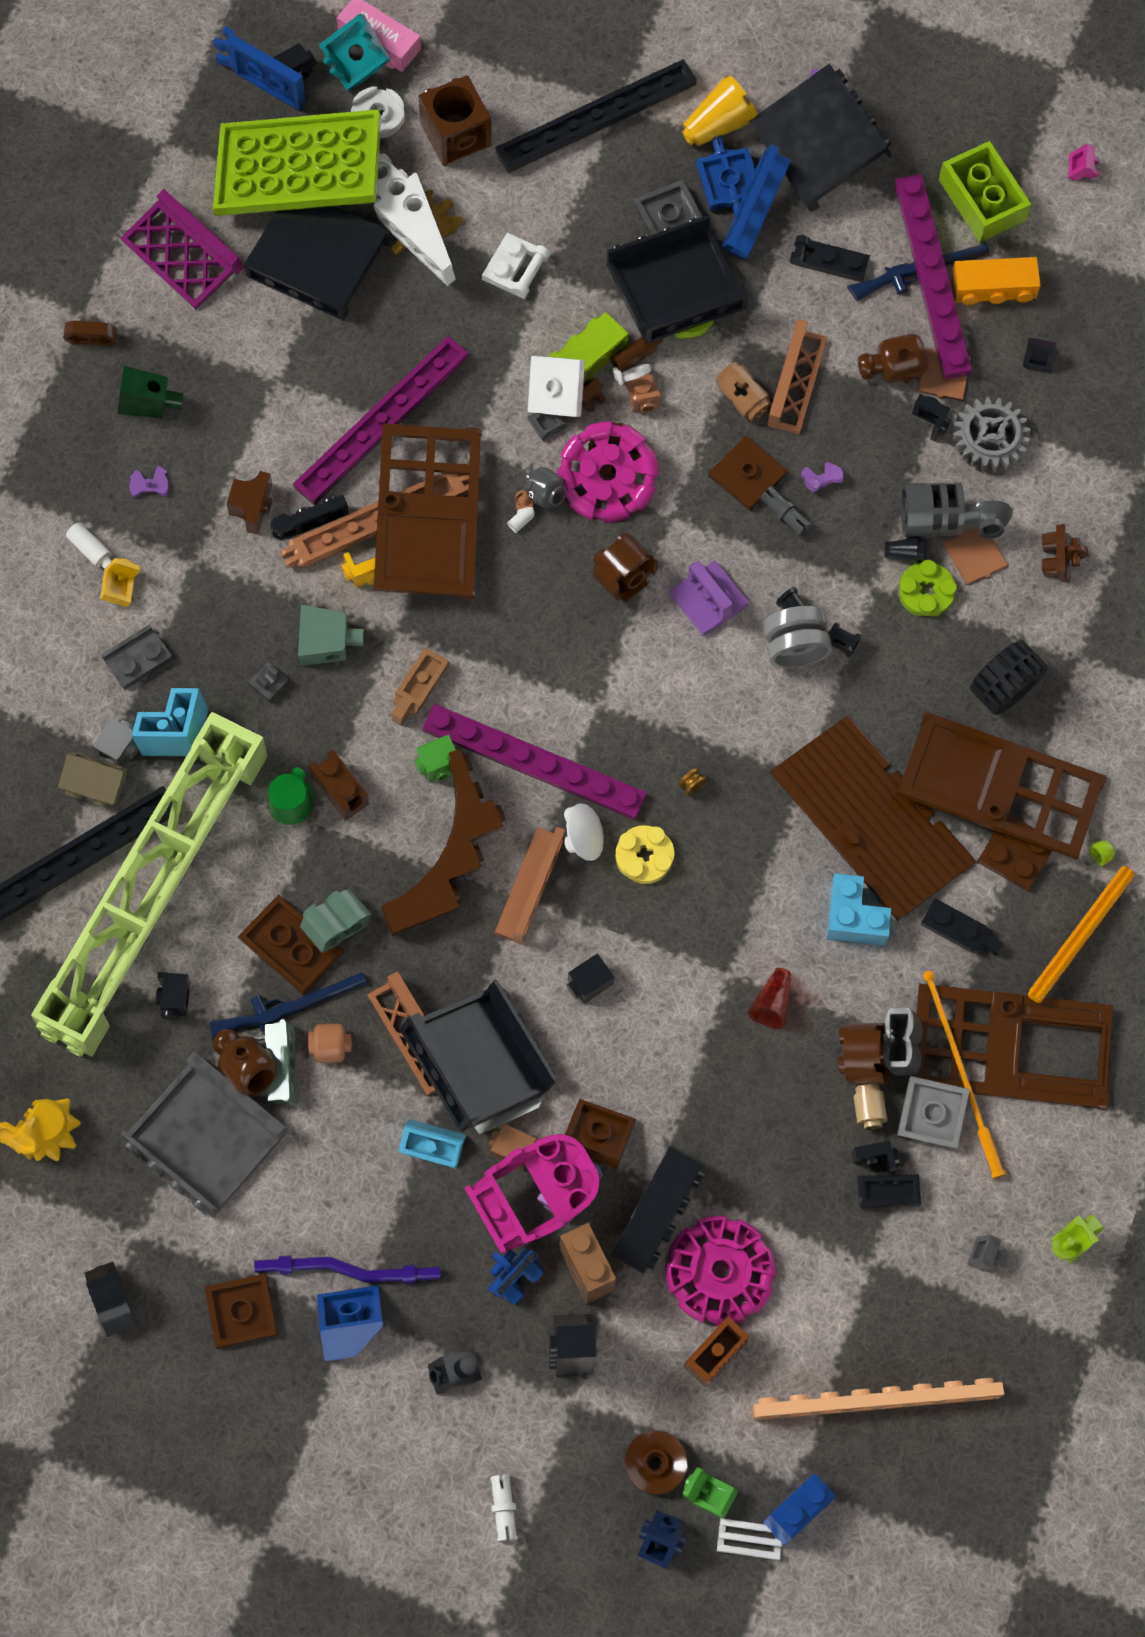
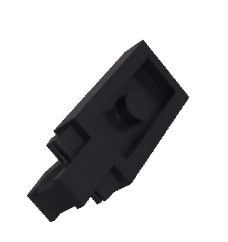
M936 898L933 900L920 924L961 948L979 955L982 950H985L997 957L1004 944L991 935L993 931L987 928L986 925Z

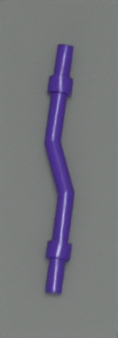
M292 1255L279 1256V1259L254 1261L255 1273L279 1271V1274H292L293 1271L329 1269L365 1283L403 1281L404 1284H415L416 1280L441 1279L440 1267L416 1268V1265H403V1269L365 1270L330 1256L292 1258Z

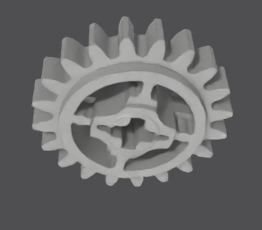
M986 397L984 405L978 399H975L973 408L966 404L964 413H958L957 422H954L952 430L955 432L953 433L952 441L957 442L955 451L964 450L961 459L972 458L971 467H974L978 462L981 463V471H984L987 465H990L992 471L996 472L998 464L1004 470H1007L1009 461L1016 465L1019 456H1024L1026 452L1025 447H1028L1030 439L1027 437L1031 430L1025 427L1027 418H1018L1021 409H1016L1013 412L1010 410L1012 402L1007 403L1003 407L1001 405V398H998L996 403L992 404L990 398ZM971 425H974L976 428L977 439L975 440L972 439L970 434ZM1007 429L1012 434L1013 442L1011 444L1006 442L1005 430Z

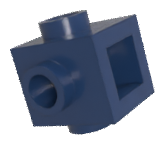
M656 1510L652 1522L645 1520L639 1534V1538L644 1541L638 1556L667 1569L673 1553L680 1555L686 1537L681 1534L686 1523L672 1515Z

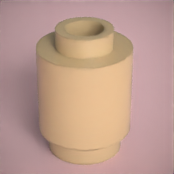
M878 1084L857 1086L855 1088L856 1094L853 1096L857 1125L864 1126V1130L882 1128V1124L887 1122L883 1091H880Z

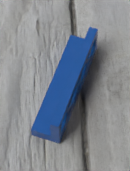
M773 144L764 150L720 248L742 260H747L791 160L777 154L779 147Z

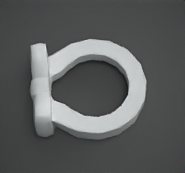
M641 364L631 367L622 373L617 367L612 368L615 380L620 385H623L626 381L634 380L650 373L651 367L650 364Z

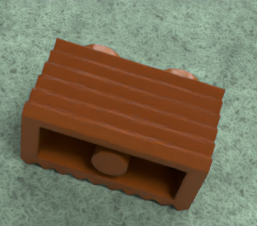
M727 1316L685 1362L684 1368L704 1387L709 1386L710 1382H713L714 1377H717L718 1373L722 1372V1369L730 1363L731 1359L738 1355L743 1346H746L749 1335Z

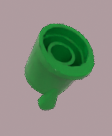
M295 767L292 770L293 774L277 776L271 782L268 789V810L270 815L277 822L284 825H294L302 822L308 817L315 805L316 795L313 787L304 781L306 773L299 767Z

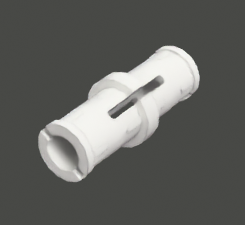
M509 1474L502 1475V1488L499 1475L490 1477L494 1505L491 1506L492 1513H495L497 1542L507 1540L505 1527L508 1531L509 1541L518 1539L514 1519V1511L517 1509L516 1503L512 1502L511 1477Z

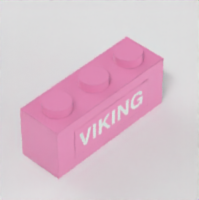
M351 0L337 16L338 30L359 13L364 14L391 58V61L386 66L403 72L421 51L420 35L364 0Z

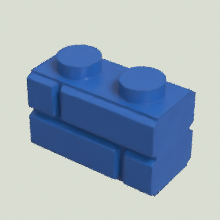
M813 1473L763 1523L786 1546L836 1496Z

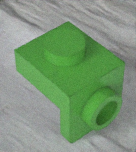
M699 1467L687 1478L683 1496L692 1504L723 1520L738 1494L734 1487L708 1475Z

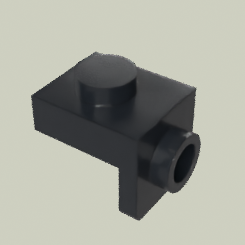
M922 394L918 396L912 414L934 424L930 440L935 441L939 433L944 435L951 422L947 418L950 410L949 407L941 404L934 397H926Z
M473 1350L442 1356L428 1365L429 1379L434 1386L436 1394L482 1380Z

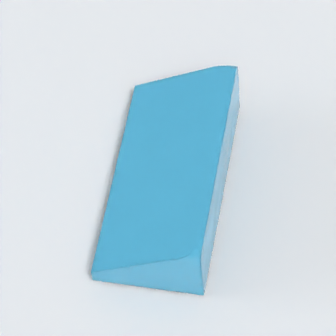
M408 1119L404 1127L398 1152L457 1169L467 1135Z

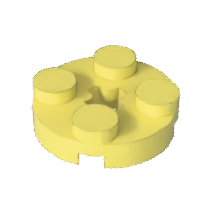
M637 826L620 836L616 847L615 859L623 875L634 880V882L650 884L661 880L670 870L674 861V847L670 838L660 827ZM641 848L652 851L653 855L649 856V861H644L642 857H637L636 854L640 853Z

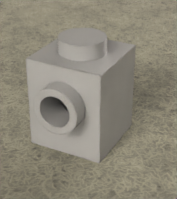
M111 718L93 744L96 756L123 766L128 758L133 759L139 750L132 738L134 726L127 721L122 720L118 722Z

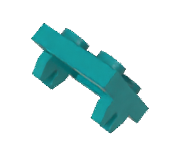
M360 13L319 44L325 55L323 62L331 67L329 72L340 79L346 91L354 89L391 61L390 56L364 14ZM356 44L360 45L364 52L363 57L358 61L353 60L350 56V49Z

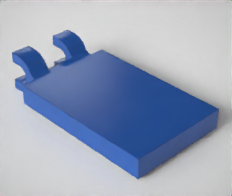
M225 26L222 29L223 36L228 39L220 40L216 37L213 40V44L216 49L226 51L230 55L224 56L218 53L216 55V62L222 66L232 68L235 74L300 112L306 105L303 76L234 35L233 30Z

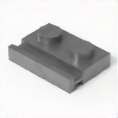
M150 624L101 654L102 659L124 690L173 660L172 655L152 630Z

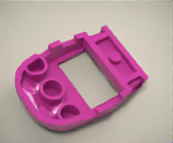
M556 1134L536 1140V1143L524 1148L519 1147L508 1153L509 1155L497 1165H493L484 1172L486 1176L472 1187L468 1185L464 1188L501 1253L546 1237L563 1227L587 1208L595 1199L599 1189L598 1172L586 1150L576 1139L567 1135ZM524 1164L555 1216L528 1233H525L496 1180Z

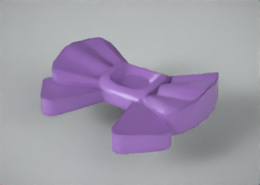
M826 462L825 473L816 475L811 469L805 467L801 473V478L804 479L805 485L809 490L816 492L821 486L826 488L832 482L842 483L843 471L837 465Z
M157 466L153 479H144L140 471L135 470L130 476L131 481L129 485L132 498L147 492H156L161 496H167L169 491L166 477L167 471Z

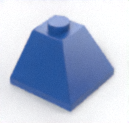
M378 1285L317 1294L319 1328L324 1360H344L356 1357L383 1327Z

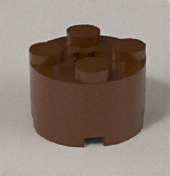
M623 533L607 550L603 548L596 553L593 561L596 563L593 569V577L616 601H619V598L628 601L647 587L649 584L646 581L650 573L655 576L659 564L634 537L628 533Z
M853 1023L840 1027L839 1040L840 1044L843 1045V1056H839L838 1068L840 1074H845V1080L849 1084H886L888 1082L885 1076H890V1070L886 1067L883 1059L884 1044L886 1042L883 1035L886 1034L884 1023Z

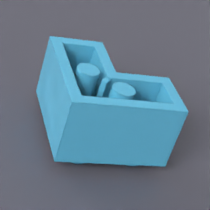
M171 688L165 712L137 713L132 738L142 756L188 755L195 738L206 721L209 709L199 688Z
M834 873L830 890L826 939L885 946L889 937L891 908L862 905L864 877Z

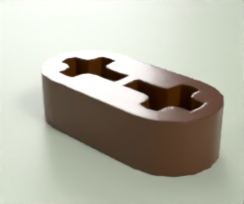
M68 321L65 323L63 339L73 344L113 346L116 343L117 328L105 322Z

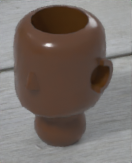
M906 334L885 339L878 345V354L864 353L857 358L861 378L867 380L872 379L876 374L882 373L884 380L888 383L904 381L907 384L913 378L920 377L927 371V357L921 337L917 334Z
M223 1029L216 1034L213 1039V1048L220 1055L219 1070L240 1094L255 1096L267 1090L274 1082L277 1074V1066L271 1057V1049L263 1048L254 1037L245 1036L240 1038L238 1033L232 1029Z

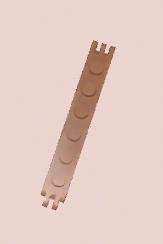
M441 473L434 476L433 495L467 496L469 475ZM425 481L402 490L400 493L424 494ZM378 501L288 542L289 547L280 551L283 559L288 558L285 560L287 568L299 565L300 568L307 567L376 536Z

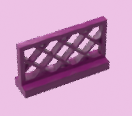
M163 189L156 196L158 201L120 239L196 310L234 273L237 275L241 272L244 266L238 256L172 195ZM159 211L166 215L165 226H152V218ZM171 231H183L185 233V243H170ZM152 232H166V243L151 244ZM137 233H147L146 245H135L130 239ZM201 248L203 250V260L189 261V249ZM170 249H184V261L170 262ZM151 250H165V262H153L151 260ZM219 265L224 269L217 278H208V266ZM203 266V278L189 279V267ZM184 267V279L172 280L169 277L170 268ZM203 284V292L193 300L188 295V285Z

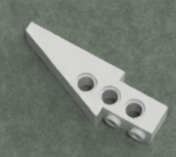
M379 153L376 202H374L378 221L448 286L456 280L453 267L417 173L415 172L408 177L404 170H397L393 166L391 159L385 153Z

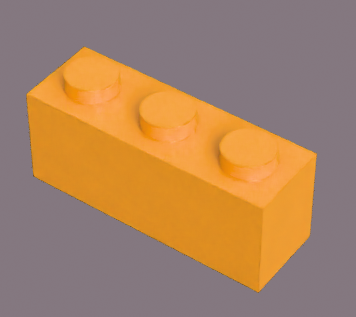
M1037 257L955 261L951 273L955 303L963 302L964 305H974L979 301H990L993 304H1000L1006 300H1017L1018 302L1025 303L1036 299L1040 289Z

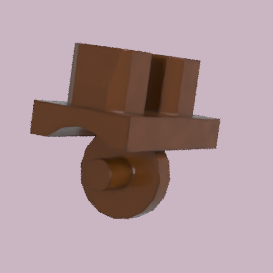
M1065 524L1056 525V531L1042 534L1043 551H1056V557L1042 559V572L1045 577H1059L1061 582H1070V560H1072L1073 567H1079L1080 559L1088 556V548L1080 545L1079 538H1072V545H1070V535L1066 533Z

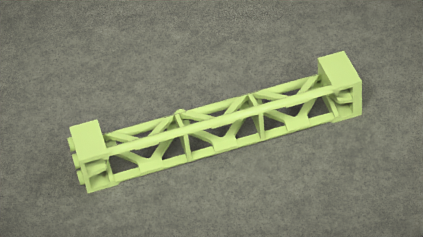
M214 712L210 713L195 738L191 750L77 942L31 1014L36 1023V1028L41 1031L40 1035L44 1039L54 1044L58 1040L68 1045L66 1048L68 1051L79 1057H82L84 1053L91 1057L94 1055L110 1027L104 1015L106 1007L238 782L242 781L251 785L267 759V751L262 736ZM198 756L200 761L208 764L190 776L188 775ZM209 778L212 783L181 834L176 828L184 793L203 779ZM172 801L168 825L165 827L159 824V821ZM153 831H155L162 843L141 855L140 853ZM161 856L166 861L134 914L129 910L137 872ZM125 881L120 908L111 905V902ZM107 911L115 923L93 937L92 934ZM115 937L119 940L88 994H84L81 992L89 953L110 938ZM76 963L72 989L68 999L60 988Z

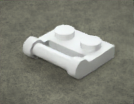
M506 233L483 272L482 280L524 299L529 293L528 287L540 266L548 260L551 253L544 246L533 245L512 234ZM527 254L532 256L533 258L520 281L513 282L512 280Z

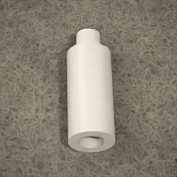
M78 522L69 528L66 538L97 568L102 566L105 569L112 562L110 559L112 553L82 523Z

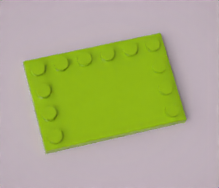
M380 110L222 123L220 125L212 208L215 216L376 202L381 132Z

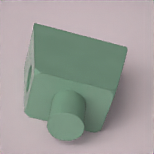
M301 605L298 648L300 666L346 660L347 646H364V629H349L346 613Z

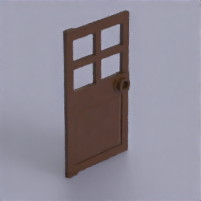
M383 423L373 591L456 596L459 599H475L476 538L482 429L468 427L467 429ZM392 437L427 439L426 461L391 459ZM435 441L470 442V463L435 462ZM390 469L425 472L424 494L389 491ZM434 472L469 475L468 497L433 495Z
M925 711L922 715L921 729L897 795L969 820L988 829L1005 833L1078 859L1099 793L1106 782V775ZM1027 760L1054 769L1046 795L1018 786ZM1063 773L1090 782L1082 808L1055 799ZM1014 796L1042 805L1034 831L1006 822ZM1051 809L1078 818L1070 844L1042 835Z

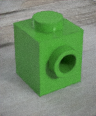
M449 734L417 747L418 758L414 759V763L419 774H425L429 782L435 779L437 782L444 781L452 776L447 756L448 753L456 749Z

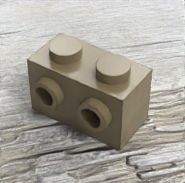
M73 751L66 756L58 788L66 790L65 794L70 797L82 799V796L93 798V803L96 805L110 807V804L115 805L121 799L129 768Z

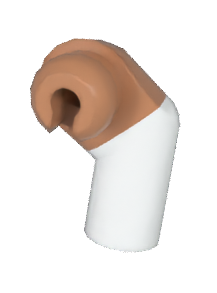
M525 490L519 491L515 495L517 514L507 522L508 527L515 533L522 529L535 515L534 502Z

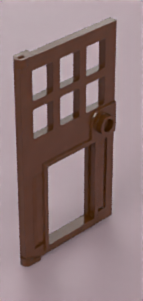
M919 983L916 1014L921 1019L923 1027L922 1038L918 1045L921 1052V1066L917 1075L909 1076L965 1088L963 1081L958 1079L959 1070L952 1050L926 1046L928 1027H944L941 1019L929 1018L930 998H933L928 984ZM935 985L941 1000L956 1001L955 1020H948L950 1029L954 1030L953 1037L961 1059L986 1063L984 1082L969 1080L973 1094L1107 1110L1109 1095L1107 1083L1113 1005L1044 998L1041 1003H1036L1027 995ZM964 1002L990 1005L989 1025L963 1022ZM1022 1023L1100 1031L1097 1080L1018 1072ZM962 1031L987 1033V1052L962 1051ZM925 1055L951 1058L950 1078L925 1076Z

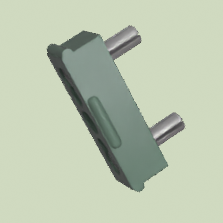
M281 1019L280 1023L266 1024L265 1035L254 1037L261 1046L271 1049V1057L276 1063L277 1074L274 1082L267 1090L252 1096V1098L268 1097V1101L274 1105L290 1104L296 1106L298 1099L294 1026Z

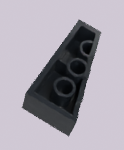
M669 1146L611 1256L641 1273H645L648 1268L653 1270L662 1255L657 1250L662 1241L669 1242L676 1229V1226L672 1225L677 1214L681 1216L684 1214L691 1199L687 1198L692 1187L698 1188L706 1173L702 1171L705 1163L674 1146Z
M590 1314L553 1316L554 1335L550 1336L549 1341L550 1369H556V1377L593 1375L596 1362L595 1324Z

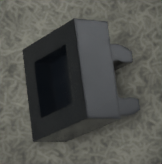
M1028 338L1023 367L1050 372L1056 342Z

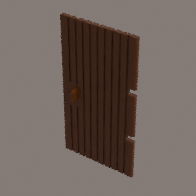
M847 715L802 749L770 770V774L858 876L864 877V883L886 908H891L892 916L899 921L975 864L976 860L941 820L934 825L929 822L928 819L934 815V812L927 805L897 795L903 777L898 771H895L890 776L885 769L891 763L850 716Z

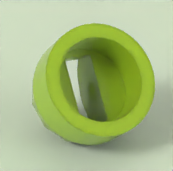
M1105 840L1098 841L1089 847L1090 854L1099 866L1109 863L1115 856V848L1111 842Z

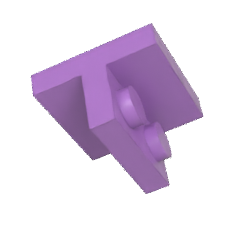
M716 560L703 567L700 561L695 562L689 566L688 578L669 591L671 597L702 636H705L749 606L748 600Z

